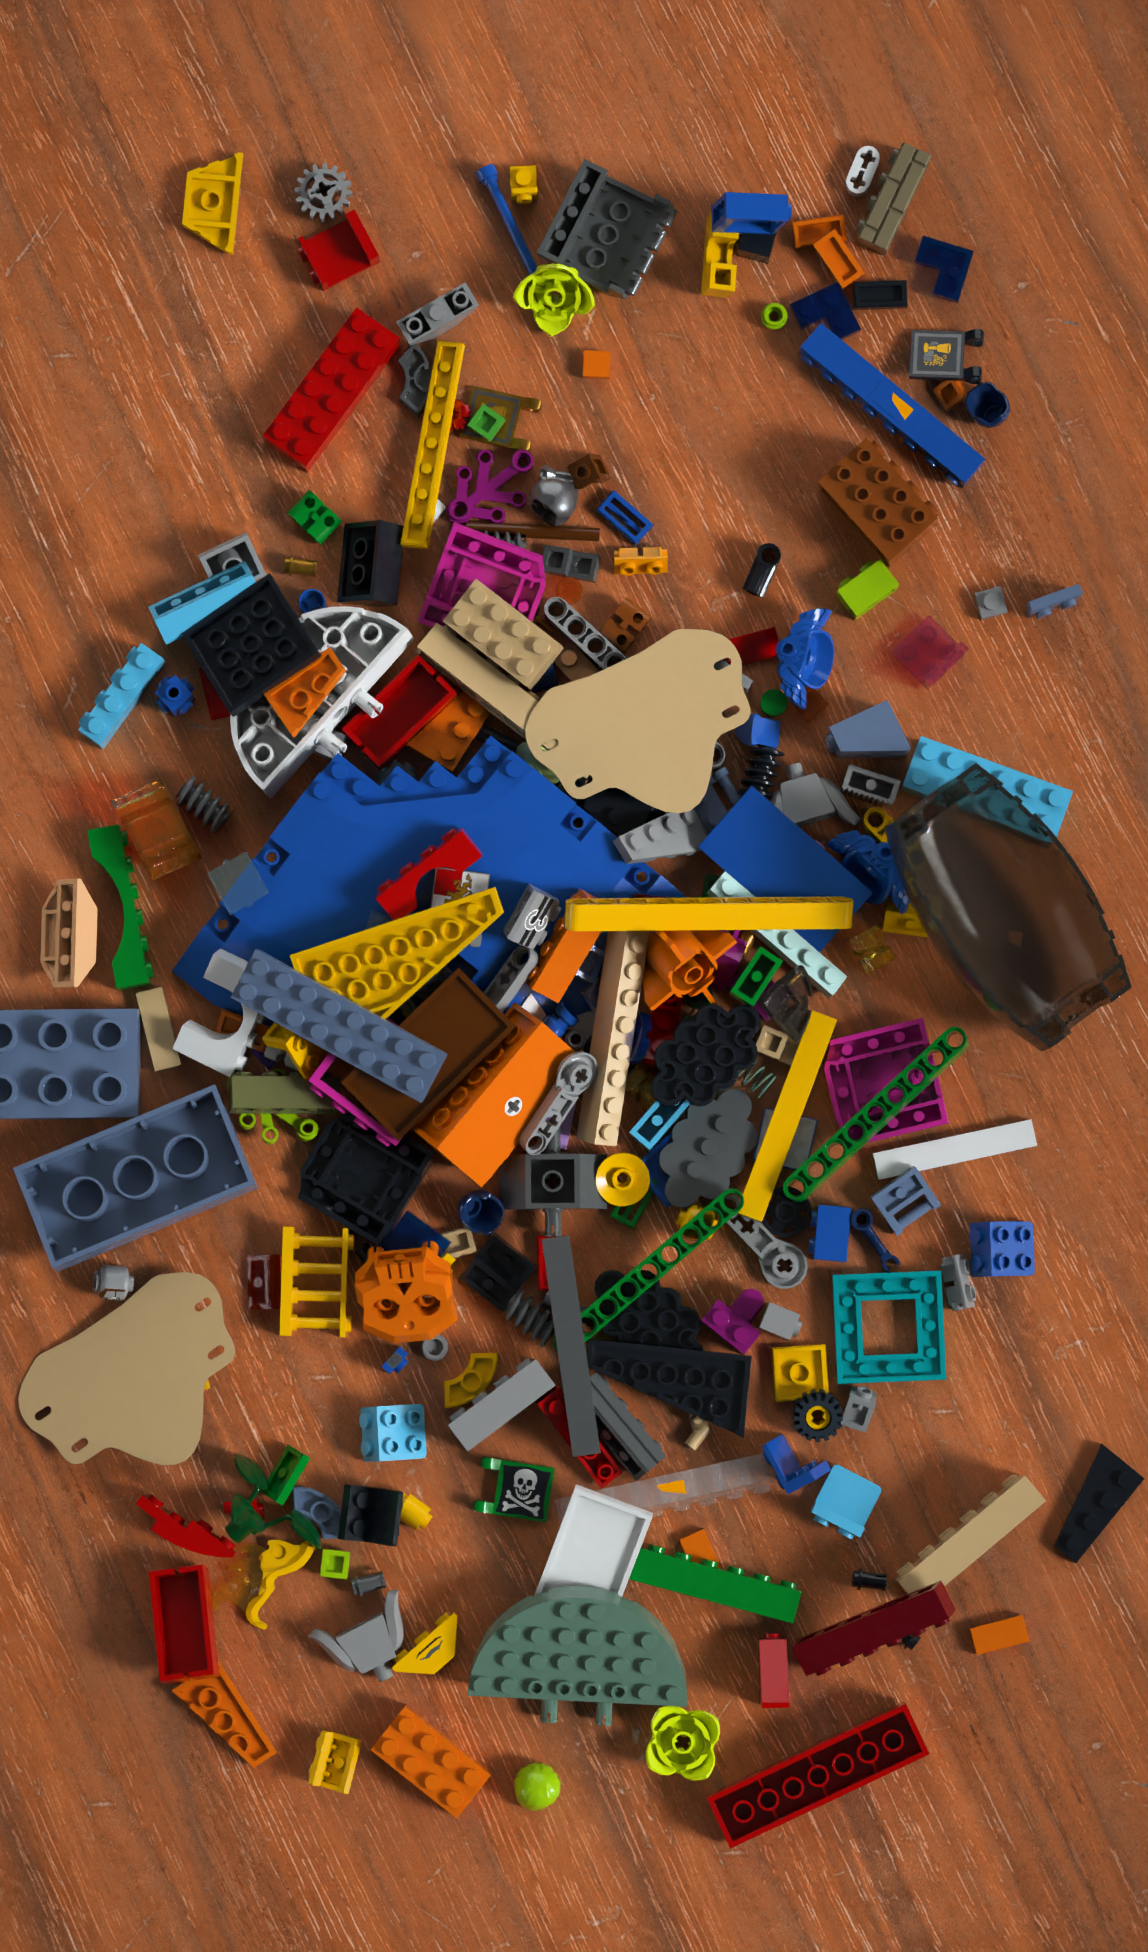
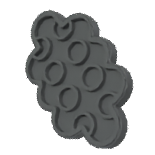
M729 1089L723 1092L717 1101L713 1099L706 1106L696 1107L689 1105L687 1119L679 1121L673 1127L671 1132L672 1143L666 1145L658 1157L661 1171L669 1177L664 1187V1195L672 1206L687 1208L693 1205L699 1196L707 1200H714L729 1188V1178L737 1176L744 1169V1154L750 1152L758 1140L755 1126L747 1120L752 1110V1102L744 1091Z

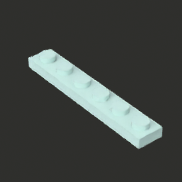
M726 871L707 892L710 897H755ZM793 929L750 930L827 998L832 997L847 978L842 971Z

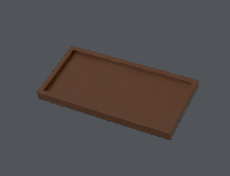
M458 968L399 1025L400 1028L448 1054L422 1103L357 1067L341 1083L399 1141L516 1026Z

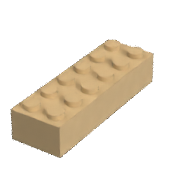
M1012 1474L1001 1483L1003 1486L1002 1490L997 1494L992 1491L980 1501L982 1506L977 1511L970 1509L959 1519L962 1522L955 1529L950 1526L938 1536L941 1541L934 1547L929 1544L917 1554L920 1558L915 1563L907 1562L896 1572L899 1576L895 1580L907 1594L940 1580L946 1586L1046 1502L1044 1497L1025 1475L1019 1474L1017 1476Z

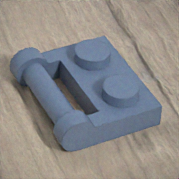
M726 767L719 769L711 775L706 794L701 802L694 807L708 833L727 813L712 785L719 781L732 805L740 799L739 794L728 777L729 772Z
M912 1166L870 1196L896 1236L903 1233L902 1229L932 1208L936 1210L941 1206L915 1166ZM921 1195L925 1196L926 1200L896 1221L893 1216Z

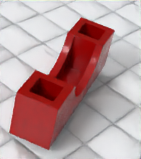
M462 827L457 831L454 828L449 830L441 837L443 840L441 844L436 848L433 845L426 848L420 854L422 859L414 865L412 862H409L398 871L400 874L398 878L394 881L387 879L377 888L379 892L376 894V900L393 920L407 916L418 907L416 886L425 873L439 867L451 868L462 873L482 857L481 850Z

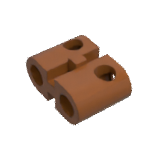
M626 597L599 633L624 654L649 623L652 616Z

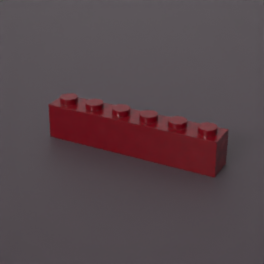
M940 1580L803 1636L795 1642L792 1649L806 1676L813 1673L820 1676L830 1671L831 1666L839 1663L840 1666H845L854 1661L855 1656L863 1654L864 1657L874 1654L879 1650L878 1647L886 1644L887 1647H892L900 1643L902 1637L910 1635L912 1638L919 1636L926 1631L927 1627L932 1625L935 1628L941 1627L950 1622L949 1618L956 1609Z

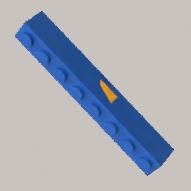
M822 323L801 345L799 353L802 356L800 358L806 365L811 368L813 366L817 367L822 372L821 376L832 385L836 383L843 389L841 391L842 394L850 401L857 400L863 405L862 410L873 419L877 417L884 423L882 426L887 432L892 435L898 434L904 439L903 444L909 450L921 453L925 457L923 459L925 463L933 469L938 467L945 473L944 478L953 486L959 485L963 488L983 465L985 458Z

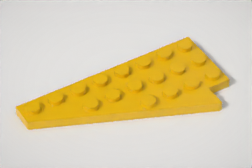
M496 887L291 954L290 958L295 970L380 1017L387 1019L504 913Z

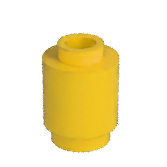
M403 1492V1507L400 1520L415 1531L419 1527L424 1530L433 1517L429 1514L431 1508L412 1494L408 1496Z

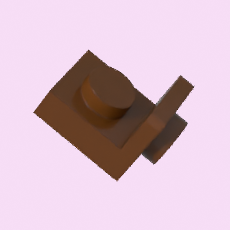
M588 454L567 466L576 488L580 490L592 483H604L611 479L601 456L597 454Z

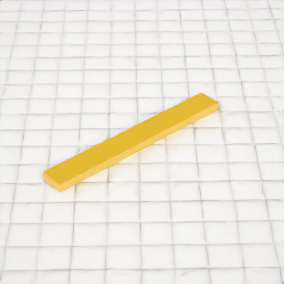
M437 341L400 543L403 547L429 549L465 349L463 343Z
M813 1010L811 1011L744 1190V1205L737 1214L762 1223L837 1019Z

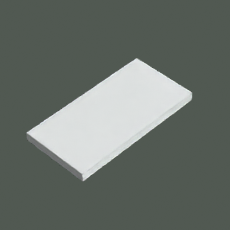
M575 1485L534 1596L557 1587L589 1586L610 1590L622 1597L653 1513Z

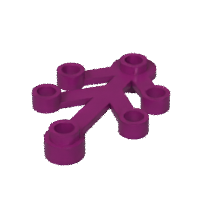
M487 449L481 450L477 456L479 469L476 492L468 498L467 488L468 482L471 481L473 476L472 470L468 466L459 467L456 472L458 479L456 498L448 503L446 509L449 520L458 524H465L471 518L490 520L492 523H503L505 512L502 508L495 507L489 510L475 507L482 500L508 503L515 508L524 507L526 495L522 491L510 493L495 490L517 473H526L532 469L534 463L533 456L527 450L517 451L512 457V464L489 482V468L493 463V454ZM483 454H488L491 457L486 463L480 459ZM522 458L528 461L525 467L518 465V461ZM463 470L469 472V477L466 479L459 476ZM517 495L522 496L524 499L520 504H516L513 501V498ZM458 507H462L465 510V513L461 516L455 514V509ZM494 512H501L503 516L500 520H495L492 515Z

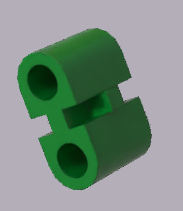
M310 490L287 512V515L319 545L342 523L341 519Z

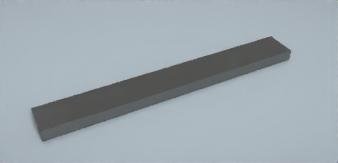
M570 1235L542 1239L572 1455L576 1457L601 1453Z

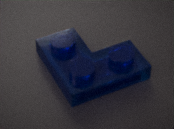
M927 236L922 237L915 263L940 271L932 296L958 303L974 251Z
M838 282L790 304V309L801 330L825 319L831 332L841 340L861 331L858 321Z

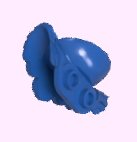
M815 608L801 613L799 621L792 625L790 634L776 646V653L779 658L777 671L782 679L780 687L789 698V701L802 710H806L807 703L805 686L811 689L821 688L827 682L833 666V639L830 634L822 630L832 613L831 610L826 608Z
M857 830L838 834L828 842L827 847L845 856L841 864L873 891V894L865 901L866 903L879 905L890 895L892 902L901 915L907 911L912 894V881L906 877L904 866L897 861L898 851L892 843L882 842L876 844L872 837L868 835L861 836Z

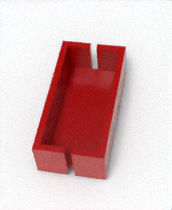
M418 655L374 697L379 703L383 704L382 711L379 713L372 707L378 715L375 718H371L364 710H361L342 728V731L382 772L406 749V744L458 697L457 692L440 675L437 677L436 671Z
M201 1564L179 1567V1572L173 1568L149 1571L159 1681L164 1684L190 1681V1678L200 1680L220 1677L208 1567Z

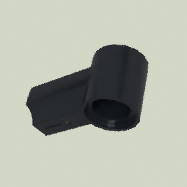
M772 543L760 546L743 585V590L757 597L764 598L775 570L780 563L781 552L778 546ZM766 550H772L777 558L772 563H765L761 558V554Z

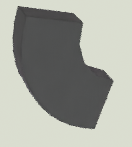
M417 344L410 345L396 360L405 378L404 388L398 400L419 417L426 406L431 371L425 354Z

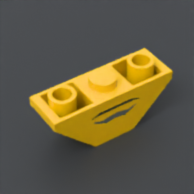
M445 1612L434 1622L437 1627L430 1634L425 1630L414 1640L417 1645L409 1652L403 1649L393 1658L396 1664L392 1666V1669L395 1672L435 1674L456 1653L458 1615L455 1612L451 1615Z

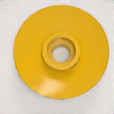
M613 1154L607 1157L597 1169L596 1186L598 1192L610 1204L616 1206L635 1204L644 1197L649 1188L650 1175L648 1168L639 1157L633 1154ZM620 1173L627 1175V1179L623 1182L617 1180V1176Z

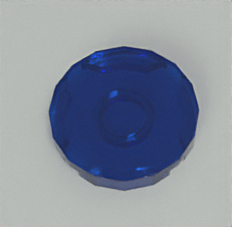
M637 1012L629 1065L636 1066V1064L641 1063L647 1053L650 1039L646 1038L647 1031L651 1032L652 1030L651 1018L647 1013Z

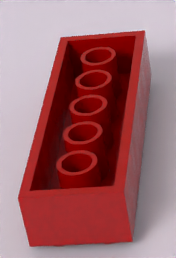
M356 307L263 434L264 442L308 473L401 346L400 337Z

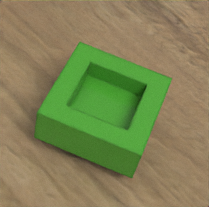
M482 404L469 422L468 428L491 442L504 424L505 418Z

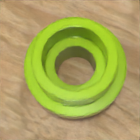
M770 303L761 312V321L768 329H780L787 322L788 314L785 307L781 304ZM776 313L779 315V319L772 321L769 315Z

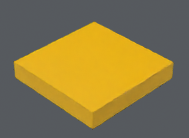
M826 1344L771 1348L775 1402L796 1401L797 1398H802L804 1392L807 1394L811 1393L810 1390L815 1389L816 1392L823 1389L828 1394Z

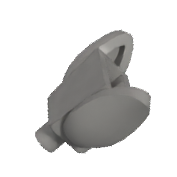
M801 763L791 764L786 767L789 781L781 783L780 789L774 792L770 799L771 803L799 827L834 817L835 813L843 821L853 826L862 820L853 811L840 789L827 778H819L816 773L805 776Z
M399 1589L388 1591L385 1598L384 1613L382 1611L336 1635V1638L319 1629H314L308 1637L316 1641L343 1669L350 1672L360 1671L361 1674L373 1669L379 1682L389 1679L394 1674L387 1661L396 1657V1651L402 1646L404 1639V1628L398 1603Z

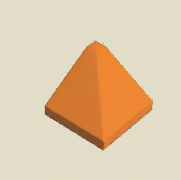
M945 380L932 389L946 412L962 402L967 396L963 381Z

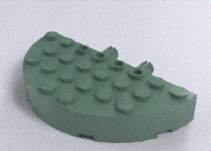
M564 1586L548 1589L547 1592L533 1597L532 1595L526 1597L507 1609L493 1622L484 1634L483 1640L474 1654L467 1696L542 1699L540 1721L547 1723L548 1713L550 1712V1724L558 1721V1700L597 1702L595 1724L602 1726V1718L605 1715V1726H610L613 1722V1703L687 1707V1679L683 1660L675 1641L664 1625L649 1610L634 1600L630 1601L610 1590L589 1586Z

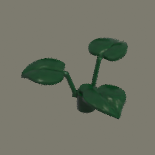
M235 1453V1466L239 1474L253 1485V1492L248 1500L239 1494L233 1496L231 1502V1522L225 1526L229 1537L235 1542L240 1543L250 1533L256 1535L273 1525L289 1521L291 1527L299 1536L316 1546L320 1551L322 1544L319 1533L313 1522L302 1512L293 1509L290 1515L286 1514L264 1523L262 1517L253 1509L251 1503L260 1491V1488L263 1490L269 1488L268 1478L257 1463L244 1455Z

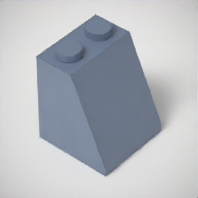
M888 700L830 726L824 740L829 753H835L837 759L904 758L911 749Z

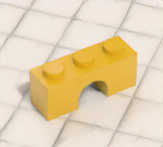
M711 213L706 217L701 295L727 298L735 292L737 265H732V253L734 244L739 239V233L712 232Z

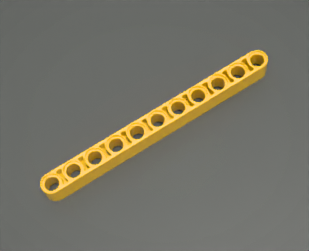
M848 897L574 898L566 900L564 928L570 931L848 929L852 927L854 900Z

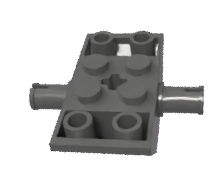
M560 1127L542 1154L509 1155L498 1167L499 1200L503 1204L504 1210H542V1212H545V1237H552V1225H554V1236H562L561 1212H564V1210L607 1209V1201L599 1194L596 1186L597 1169L607 1158V1155L563 1154L561 1152ZM550 1175H555L556 1179L561 1181L560 1184L556 1185L555 1189H550V1186L545 1184V1180H549Z

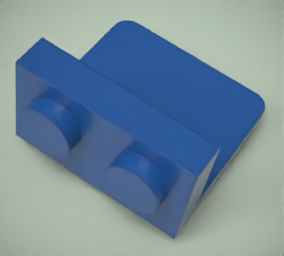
M1030 1221L970 1223V1265L972 1277L1032 1276L1034 1274L1033 1224Z

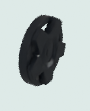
M783 1187L775 1188L772 1195L776 1193V1201L769 1203L765 1213L766 1216L773 1219L772 1225L770 1226L767 1223L765 1215L762 1223L769 1232L776 1236H795L802 1232L810 1221V1203L808 1199L803 1202H794L785 1195ZM790 1187V1192L797 1195L802 1193L798 1189ZM804 1209L807 1211L805 1221L800 1216ZM788 1226L796 1230L790 1233H782Z

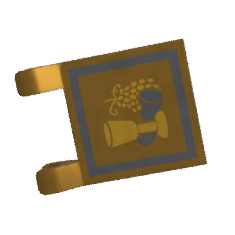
M472 385L467 404L472 412L469 414V418L465 419L467 426L461 429L459 437L515 451L527 450L530 452L532 445L529 440L514 437L521 409L540 413L542 408L541 401L536 398L517 396ZM482 404L505 418L504 424L491 442L468 428L469 422Z

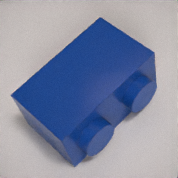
M818 1205L817 1211L812 1210L811 1226L815 1227V1237L809 1238L808 1253L813 1254V1260L847 1262L850 1207Z

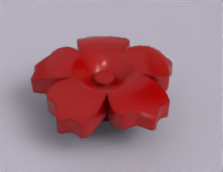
M459 399L455 400L450 431L453 428L464 429L467 426L465 419L469 418V414L472 412L470 406L464 405Z

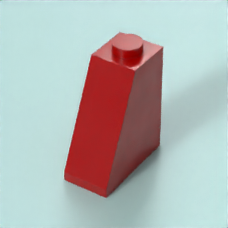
M764 1633V1638H758L761 1708H789L786 1638H780V1633Z

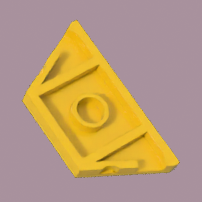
M240 152L220 162L217 160L209 163L204 168L199 167L188 171L182 219L183 227L229 255L234 253L243 165V153Z

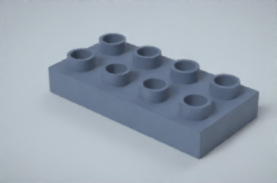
M139 1009L0 1010V1120L132 1119L141 1115V1014Z
M215 1084L13 1168L50 1264L56 1272L259 1189L220 1091Z

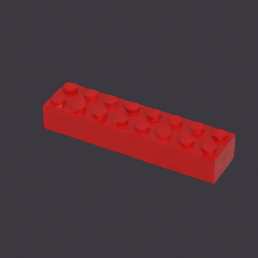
M902 1702L707 1794L706 1798L731 1849L929 1755V1752L906 1703Z

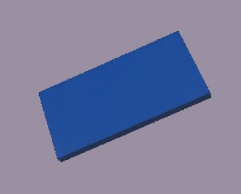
M752 785L698 845L705 854L755 897H848L854 900V915L873 894L872 890ZM840 929L793 930L818 952H821Z

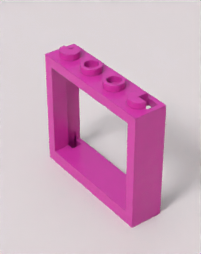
M387 1018V1019H386V1020L390 1021L391 1023H393V1024L399 1026V1025L396 1024L394 1021H392L390 1018ZM329 1052L308 1080L312 1083L310 1089L322 1098L325 1094L334 1100L331 1105L343 1114L347 1110L356 1116L353 1120L365 1130L370 1126L378 1132L375 1138L386 1146H389L391 1143L396 1146L399 1141L384 1126L320 1079L337 1057Z

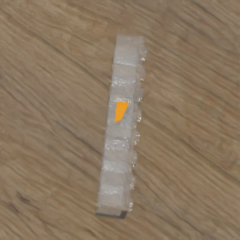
M763 1453L594 1491L652 1512L653 1517L664 1515L663 1509L673 1507L674 1512L690 1509V1503L700 1501L701 1506L717 1503V1497L727 1495L728 1500L744 1497L743 1492L748 1490H754V1494L770 1491L769 1486L775 1485L771 1465L766 1462ZM571 1496L554 1499L560 1525Z

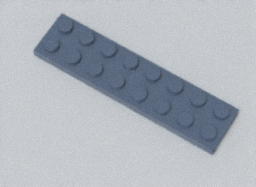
M255 949L230 997L420 1103L424 1101L448 1055L446 1052L259 949Z

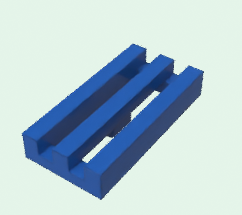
M614 490L596 509L598 514L635 546L654 526ZM615 499L645 527L641 529L613 505L611 501ZM605 507H608L621 520H623L636 533H638L637 536L635 537L614 517H612L607 511H605Z

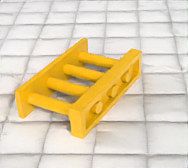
M283 1227L280 1336H292V1331H297V1328L340 1329L341 1338H346V1332L352 1331V1316H347L349 1250L354 1251V1234H349V1228H343V1236L337 1237L300 1236V1233H295V1227ZM300 1246L342 1247V1264L299 1263V1260H294L295 1249H300ZM299 1274L341 1275V1291L298 1290V1287H294V1276H299ZM298 1301L341 1302L340 1318L298 1317L297 1314H293V1303L298 1304Z

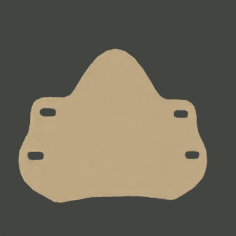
M698 629L675 630L632 657L591 676L548 690L530 713L527 721L525 734L528 747L539 762L556 774L565 790L573 798L585 799L607 788H618L643 803L664 812L683 813L691 811L701 802L706 794L712 772L716 740L721 734L744 724L750 716V705L742 686V661L732 642L722 634ZM724 658L731 660V664L723 669L716 670L714 668V664ZM736 705L740 709L737 714L728 718L722 716V712ZM552 739L558 741V746L545 752L541 750L543 743ZM586 775L592 776V782L582 787H576L575 781Z
M179 1272L160 1274L151 1278L117 1309L72 1339L41 1353L34 1360L22 1382L18 1397L19 1409L23 1419L33 1431L50 1440L61 1455L71 1464L84 1463L103 1449L110 1447L160 1465H176L186 1461L194 1453L201 1436L205 1383L210 1376L228 1365L235 1355L233 1340L224 1324L220 1294L215 1286L200 1274ZM208 1297L211 1299V1304L199 1312L195 1310V1305L204 1298ZM219 1345L224 1347V1352L215 1359L211 1360L208 1358V1353ZM47 1406L51 1408L52 1411L48 1416L39 1421L35 1419L37 1412ZM82 1438L88 1440V1444L78 1452L72 1451L73 1444Z

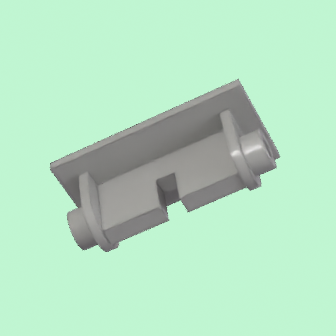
M964 1253L953 1255V1258L952 1256L942 1258L940 1266L944 1282L954 1281L955 1286L946 1288L949 1306H952L953 1311L975 1307L976 1292L973 1285H970L968 1276L970 1274V1265L968 1260L964 1258Z

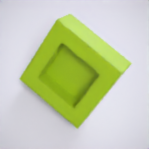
M323 1549L320 1576L348 1579L351 1551Z

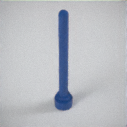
M494 164L484 166L475 172L478 182L488 188L529 275L536 272L537 265L497 184L498 172Z

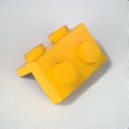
M321 1731L316 1741L314 1762L309 1768L308 1784L349 1794L362 1740L333 1731Z

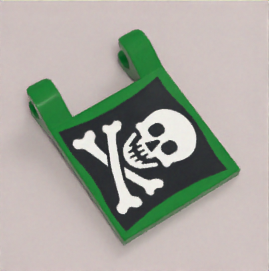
M482 1457L480 1464L482 1468L499 1470L494 1503L476 1500L473 1509L477 1512L546 1522L555 1468Z

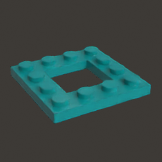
M941 1271L832 1275L837 1384L946 1380ZM915 1299L917 1353L864 1356L861 1301Z

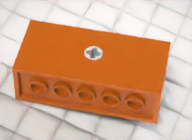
M515 1002L505 1015L516 1027L411 1128L481 1188L518 1145L521 1134L555 1084L557 1068L560 1062L567 1055L575 1052L542 1021Z

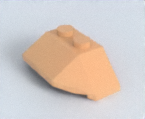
M81 879L56 880L54 889L49 894L42 908L40 963L54 988L78 987L96 963L97 907Z

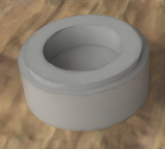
M440 1334L432 1340L422 1341V1353L429 1360H441L448 1353V1342Z

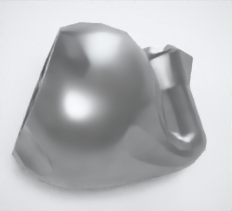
M545 464L539 470L541 472L539 475L540 481L531 490L529 506L537 516L550 526L555 527L566 523L573 515L577 506L579 489L576 488L569 472L555 470Z

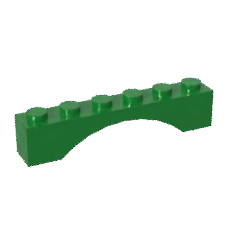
M119 824L87 830L92 857L110 874L119 890L123 903V936L119 949L112 960L116 989L122 991L151 985L150 978H154L152 962H147L145 952L149 951L147 936H142L140 925H144L142 909L137 910L135 899H139L137 883H132L130 873L135 871L132 856L127 857L125 849L126 846H130L127 830L122 831V827Z

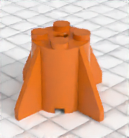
M718 930L649 931L643 971L644 998L647 1006L653 1011L673 994L678 997L688 994L692 997L699 993H702L710 1004H717L707 990V987L715 978L712 973L714 967L717 970L716 959L737 943L730 933Z

